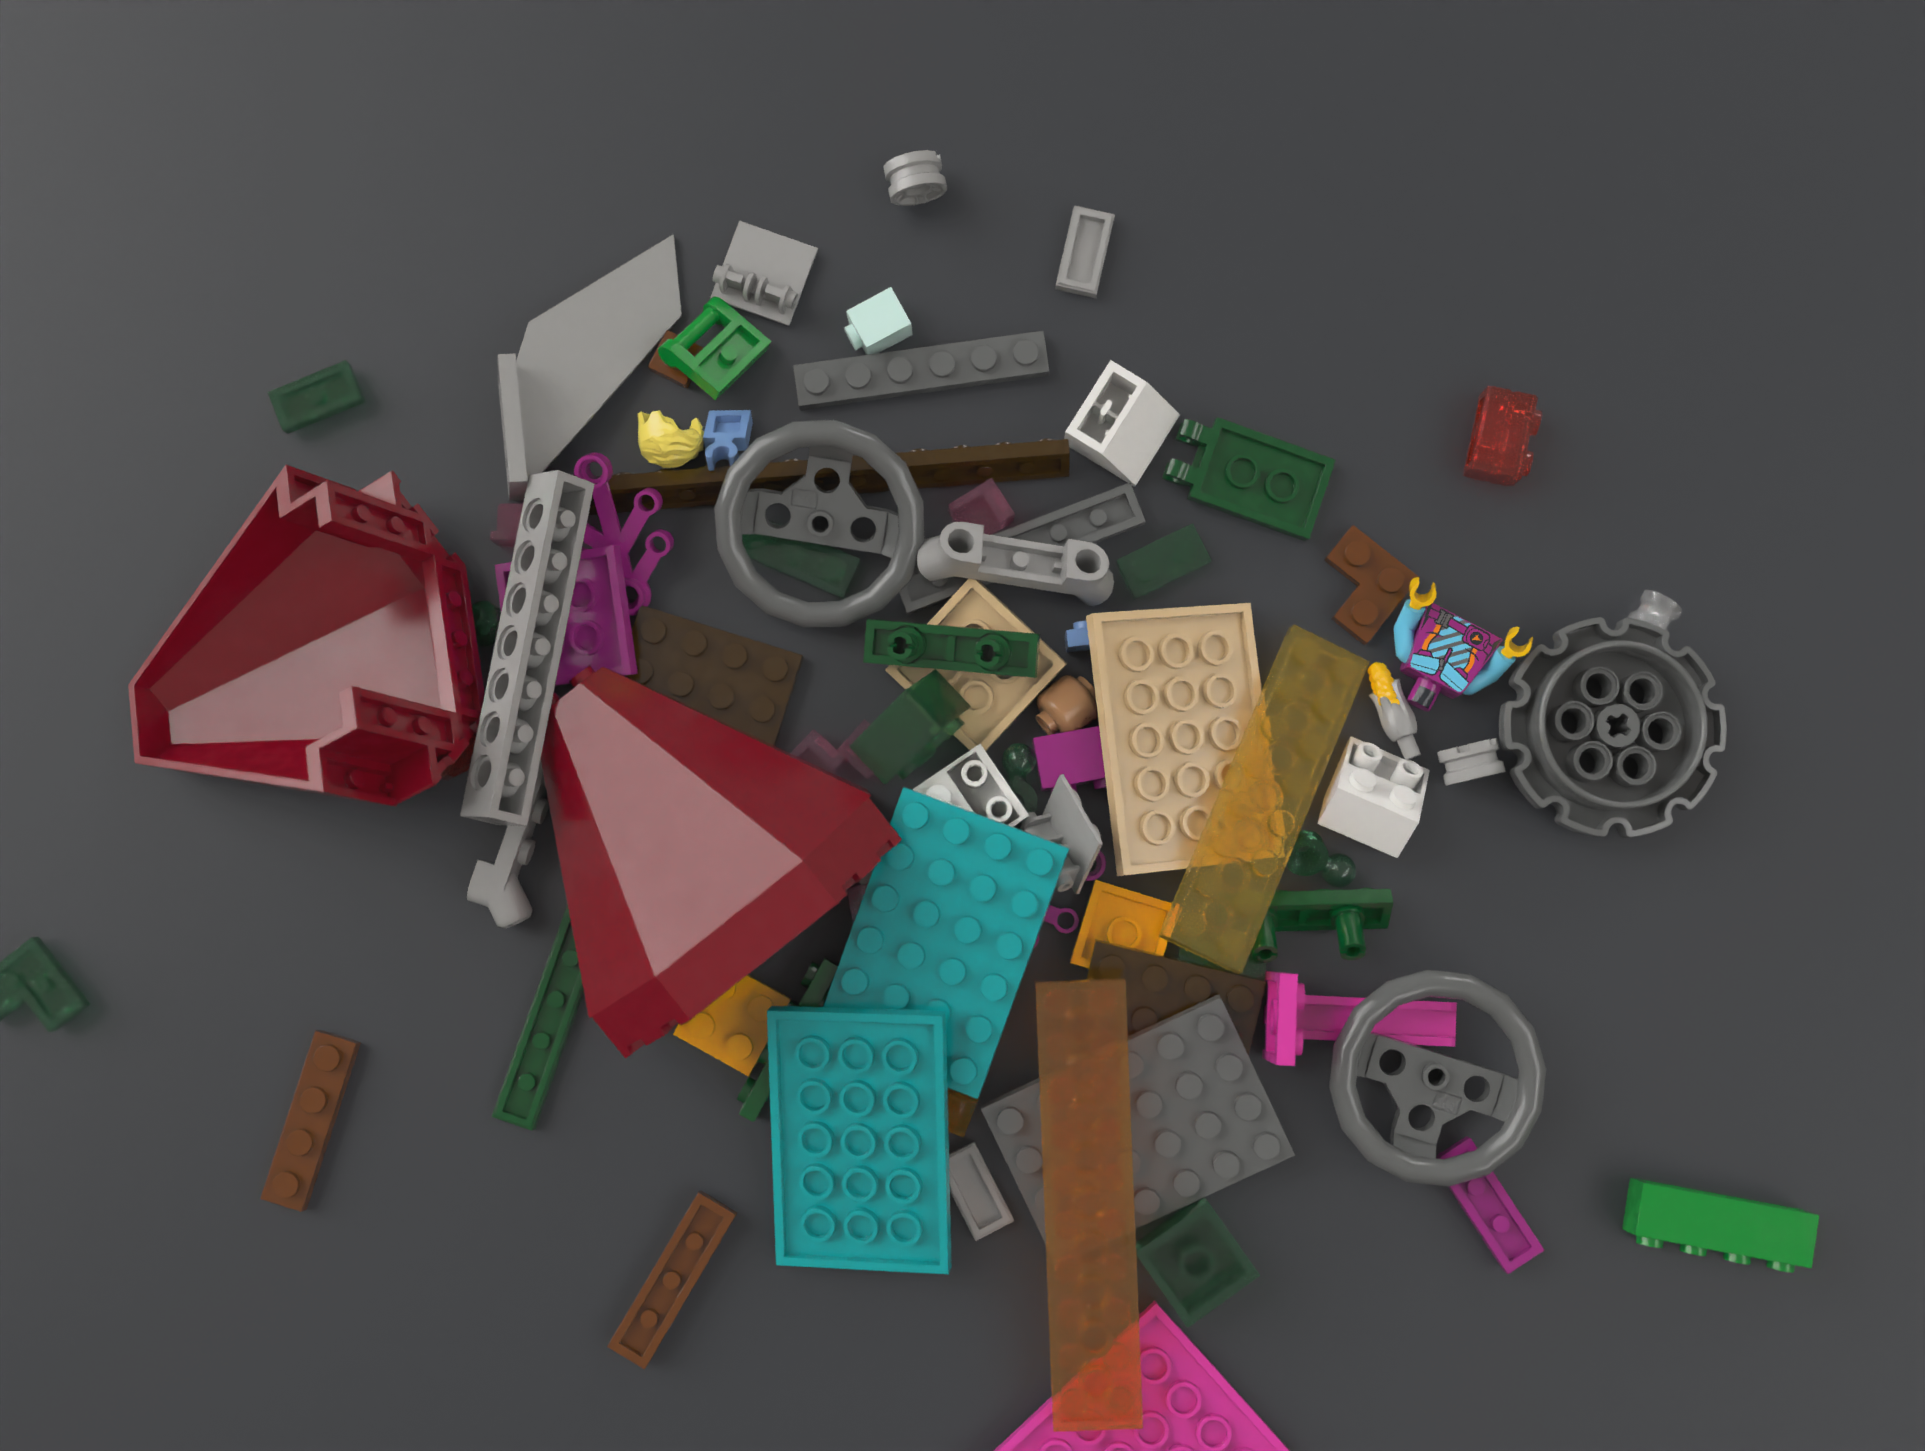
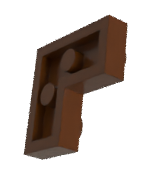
M1352 525L1324 559V561L1357 586L1331 619L1363 645H1366L1409 592L1411 580L1419 576Z

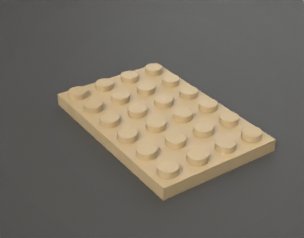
M1251 603L1092 613L1086 616L1117 876L1283 858Z

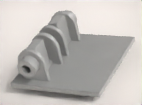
M739 221L723 265H717L712 280L716 284L710 298L714 296L719 297L730 306L790 326L818 248Z
M1061 774L1043 815L1037 816L1035 812L1028 813L1029 816L1021 821L1020 830L1070 848L1056 887L1059 892L1072 888L1075 894H1079L1103 843L1098 828L1090 822L1082 808L1078 793L1071 788L1064 774Z

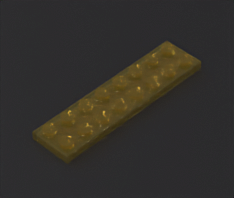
M1293 624L1288 628L1158 937L1236 974L1243 972L1370 661Z

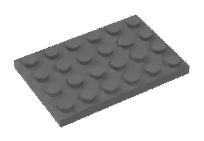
M1219 994L981 1105V1111L1055 1265L1295 1156Z

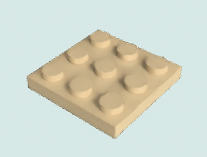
M968 579L927 623L1034 633L987 587L975 579ZM1040 638L1037 677L1035 678L889 665L885 671L969 750L981 744L984 750L987 751L1067 663Z

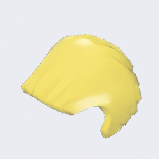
M660 410L653 411L651 414L640 411L637 414L638 445L641 455L649 463L659 465L662 468H677L695 459L699 452L703 451L704 431L697 418L691 420L689 429L680 430L674 420L663 416Z

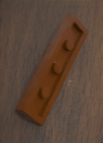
M323 1030L315 1031L263 1188L261 1200L300 1212L307 1210L361 1042Z
M700 1190L609 1342L608 1348L645 1370L737 1215L736 1211Z

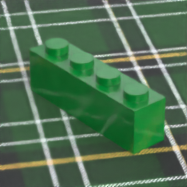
M1630 1177L1622 1229L1635 1235L1636 1243L1663 1248L1664 1241L1680 1244L1679 1251L1706 1257L1707 1250L1710 1249L1723 1252V1259L1727 1261L1750 1265L1751 1257L1767 1260L1766 1267L1794 1273L1795 1265L1812 1268L1819 1215L1799 1208Z

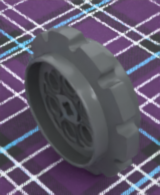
M1602 617L1579 621L1553 633V649H1549L1543 644L1532 648L1512 673L1508 683L1510 687L1515 689L1517 699L1503 703L1500 707L1499 739L1501 749L1503 751H1512L1517 756V764L1510 769L1509 773L1522 795L1536 809L1544 808L1549 804L1553 805L1556 809L1555 823L1561 827L1591 837L1606 836L1611 825L1618 829L1619 835L1622 838L1649 834L1672 824L1671 810L1673 806H1676L1681 811L1693 809L1713 784L1717 771L1709 764V757L1711 754L1720 753L1725 750L1727 735L1725 708L1722 704L1712 703L1708 698V691L1715 686L1716 682L1705 663L1689 646L1682 647L1676 651L1672 650L1668 644L1670 633L1667 630L1649 622L1633 618H1624L1618 621L1614 630L1608 628ZM1589 677L1596 679L1601 685L1602 692L1599 699L1593 698L1587 692L1586 682ZM1633 682L1639 684L1644 690V700L1641 704L1635 702L1630 696V686ZM1564 711L1571 713L1577 721V727L1573 734L1565 731L1561 725V716ZM1613 719L1616 722L1613 729L1618 734L1610 736L1608 732L1611 726L1606 721ZM1651 722L1657 723L1662 729L1663 737L1659 744L1652 741L1648 735V727ZM1583 751L1590 753L1595 761V767L1590 774L1585 772L1579 764V757ZM1627 756L1633 758L1637 763L1638 772L1635 778L1628 777L1623 770V761Z

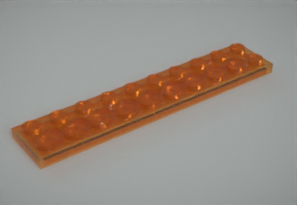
M1124 978L1035 982L1053 1432L1143 1429L1126 982Z

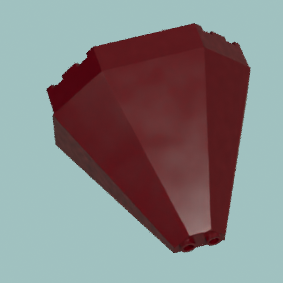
M287 464L284 466L128 684L134 762L136 764L394 807L435 786L440 781L442 772L459 758L468 747V741L477 733L485 696L466 565L456 552L449 555L436 539L435 535L439 530L418 503L411 506L403 496L399 487L401 480L393 470L361 490L356 491L354 488Z
M589 665L569 681L574 687L562 698L553 693L540 759L588 1016L593 1018L624 1058H627L644 1044L647 1046L666 1035L677 1023L681 1026L690 1021L818 920L847 895L845 890L855 882L857 883L862 880L881 861L880 857L895 847L902 839L869 798L871 794L868 789L605 666L595 672Z

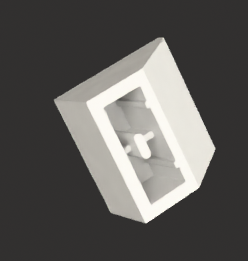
M1110 360L1065 431L1064 439H1068L1070 448L1136 487L1180 414L1148 382Z
M1350 736L1324 796L1317 824L1398 858L1419 824L1430 770L1419 766L1412 760L1400 758L1380 749L1372 743L1363 742Z
M981 744L913 789L1012 827L1029 816Z

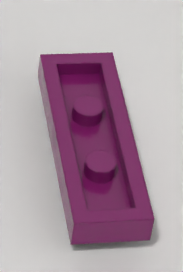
M1465 1136L1438 1154L1436 1158L1447 1159L1474 1151L1477 1147L1470 1137ZM1493 1172L1483 1177L1449 1186L1456 1200L1505 1273L1510 1274L1544 1251V1248Z

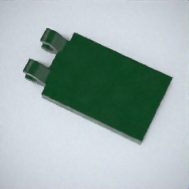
M1219 417L1214 419L1211 428L1196 421L1184 419L1183 423L1180 424L1175 440L1187 445L1198 446L1193 463L1189 465L1183 461L1171 458L1170 462L1166 464L1162 476L1163 480L1191 487L1187 497L1188 500L1305 542L1310 539L1336 461L1335 459Z

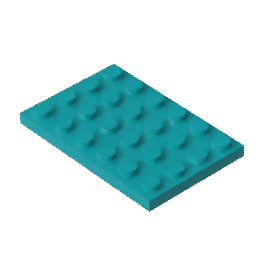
M903 787L890 825L902 840L880 857L881 861L873 869L824 1007L946 1011L947 1088L978 1099L1070 848L913 789Z
M771 1006L767 1010L776 1265L949 1274L952 1262L946 1011Z

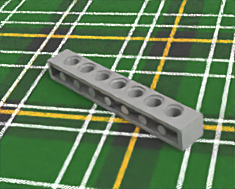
M560 470L532 474L528 478L460 814L462 817L495 825L527 826L594 489V483Z

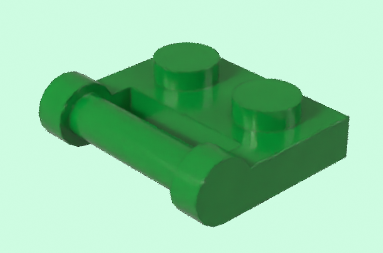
M714 296L703 306V312L674 340L667 339L658 348V354L664 363L671 367H677L714 400H717L768 350L771 340L724 300ZM714 324L723 325L725 328L695 357L687 351Z

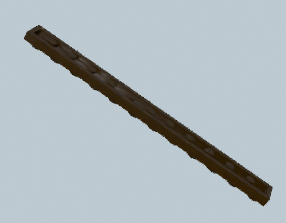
M1045 438L1036 442H999L995 445L974 447L959 445L949 449L936 450L919 448L910 452L896 453L907 464L918 489L1069 477L1070 470L1068 439L1055 440ZM853 456L849 482L858 494L890 491L885 479L862 457ZM787 459L783 462L769 463L751 483L749 489H769L782 492L806 475L808 460ZM706 465L698 469H660L656 472L635 474L620 472L612 475L608 484L617 513L632 512L636 494L646 488L656 489L661 494L663 504L660 509L709 506L716 504L730 466H715V469L709 471ZM822 468L815 474V481L821 489L832 490L839 485L840 477L834 469ZM593 495L588 515L598 514ZM643 495V505L648 509H653L655 505L653 498L649 495Z

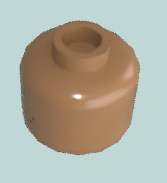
M1070 675L1062 676L1037 696V707L1040 713L1036 715V720L1048 735L1085 729L1098 718L1095 689L1082 676L1077 678Z

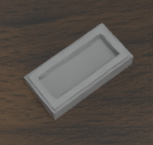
M1074 205L1055 290L1096 298L1115 214Z
M975 1141L949 1154L950 1192L975 1241L1013 1222L1014 1218Z

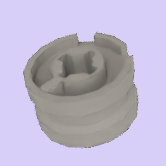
M922 150L905 153L892 158L883 166L886 181L891 183V186L888 188L890 201L895 205L909 206L926 203L937 199L947 191L945 176L940 174L942 169L940 154L936 155L935 151Z
M1498 739L1483 740L1437 752L1439 763L1445 764L1446 773L1443 775L1445 786L1506 772L1503 761L1498 760L1496 753L1500 749Z

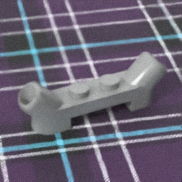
M967 522L948 524L939 536L925 539L917 554V566L920 573L933 582L955 576L1072 594L1088 606L1099 605L1107 600L1112 593L1114 585L1113 573L1109 569L1108 556L1096 544L1068 539L1065 546H1057L983 534L984 525Z
M541 759L527 826L507 827L495 863L478 859L467 891V900L488 907L497 927L503 929L525 921L531 917L533 911L518 880V875L522 864L528 865L532 858L535 841L531 840L536 823H543L549 808L548 799H545L547 791Z

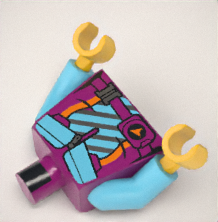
M1419 577L1411 580L1409 585L1411 599L1406 600L1394 625L1396 656L1402 661L1400 672L1416 680L1407 698V702L1411 705L1430 712L1439 693L1451 699L1461 694L1473 695L1496 682L1515 662V657L1525 656L1529 653L1533 637L1523 646H1517L1512 642V638L1519 632L1520 627L1511 628L1505 639V647L1499 646L1503 639L1433 603L1436 599V585L1434 582L1428 593L1418 594L1416 589L1419 586Z

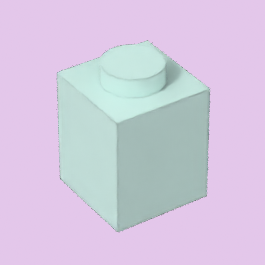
M891 287L846 311L850 325L844 327V330L854 349L857 350L862 347L866 355L880 353L912 336L911 322Z

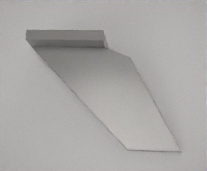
M674 234L529 321L517 360L515 353L498 354V387L509 501L524 500L529 475L544 473L662 340L667 330L670 331L681 318Z

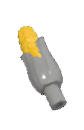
M1375 662L1371 664L1367 671L1373 693L1369 697L1376 706L1385 734L1392 742H1398L1404 759H1412L1421 755L1413 734L1417 733L1416 717L1404 696L1400 679L1394 680L1384 663Z

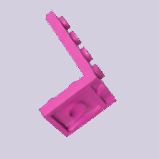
M1265 971L1267 1000L1266 1006H1264L1263 1023L1266 1024L1265 1049H1262V1058L1275 1065L1295 1066V1056L1302 1055L1303 1039L1336 1041L1353 1008L1365 998L1305 995L1304 983H1298V974ZM1416 1000L1399 1005L1378 1022L1371 1032L1414 1045L1456 1047L1457 1003Z

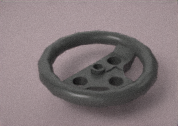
M838 420L793 421L756 438L727 470L714 507L717 551L735 587L765 614L804 628L847 626L883 610L911 580L917 565L918 550L925 541L924 501L907 464L875 434ZM800 447H810L806 475L784 491L749 489L751 483L772 460ZM853 454L862 457L885 479L898 507V513L886 508L867 506L849 482ZM822 468L834 469L840 477V483L832 490H823L816 484L815 474ZM774 503H781L789 509L791 518L784 525H775L767 518V508ZM824 516L828 520L824 528L816 527L815 517ZM859 517L871 519L876 526L875 533L867 539L856 537L851 530L852 522ZM754 533L878 553L891 558L888 567L867 589L841 601L807 602L779 592L755 570L742 543V534Z
M1427 969L1386 981L1353 1008L1333 1045L1329 1090L1341 1129L1369 1163L1404 1182L1449 1187L1489 1175L1523 1147L1542 1112L1546 1066L1533 1025L1506 993L1471 974ZM1426 997L1463 1000L1489 1014L1510 1039L1519 1069L1518 1079L1491 1068L1442 1054L1432 1048H1423L1371 1031L1378 1022L1399 1005ZM1387 1050H1398L1402 1057L1400 1067L1391 1073L1383 1072L1379 1065L1381 1055ZM1437 1068L1439 1070L1436 1077H1428V1073L1432 1069ZM1357 1076L1384 1083L1396 1106V1112L1391 1124L1390 1143L1383 1139L1364 1114L1356 1087ZM1472 1076H1481L1485 1081L1483 1094L1475 1099L1467 1098L1464 1094L1465 1082ZM1417 1105H1426L1431 1112L1429 1122L1422 1127H1413L1408 1120L1409 1112ZM1469 1110L1504 1122L1501 1129L1476 1150L1447 1159L1436 1158V1144L1444 1123Z

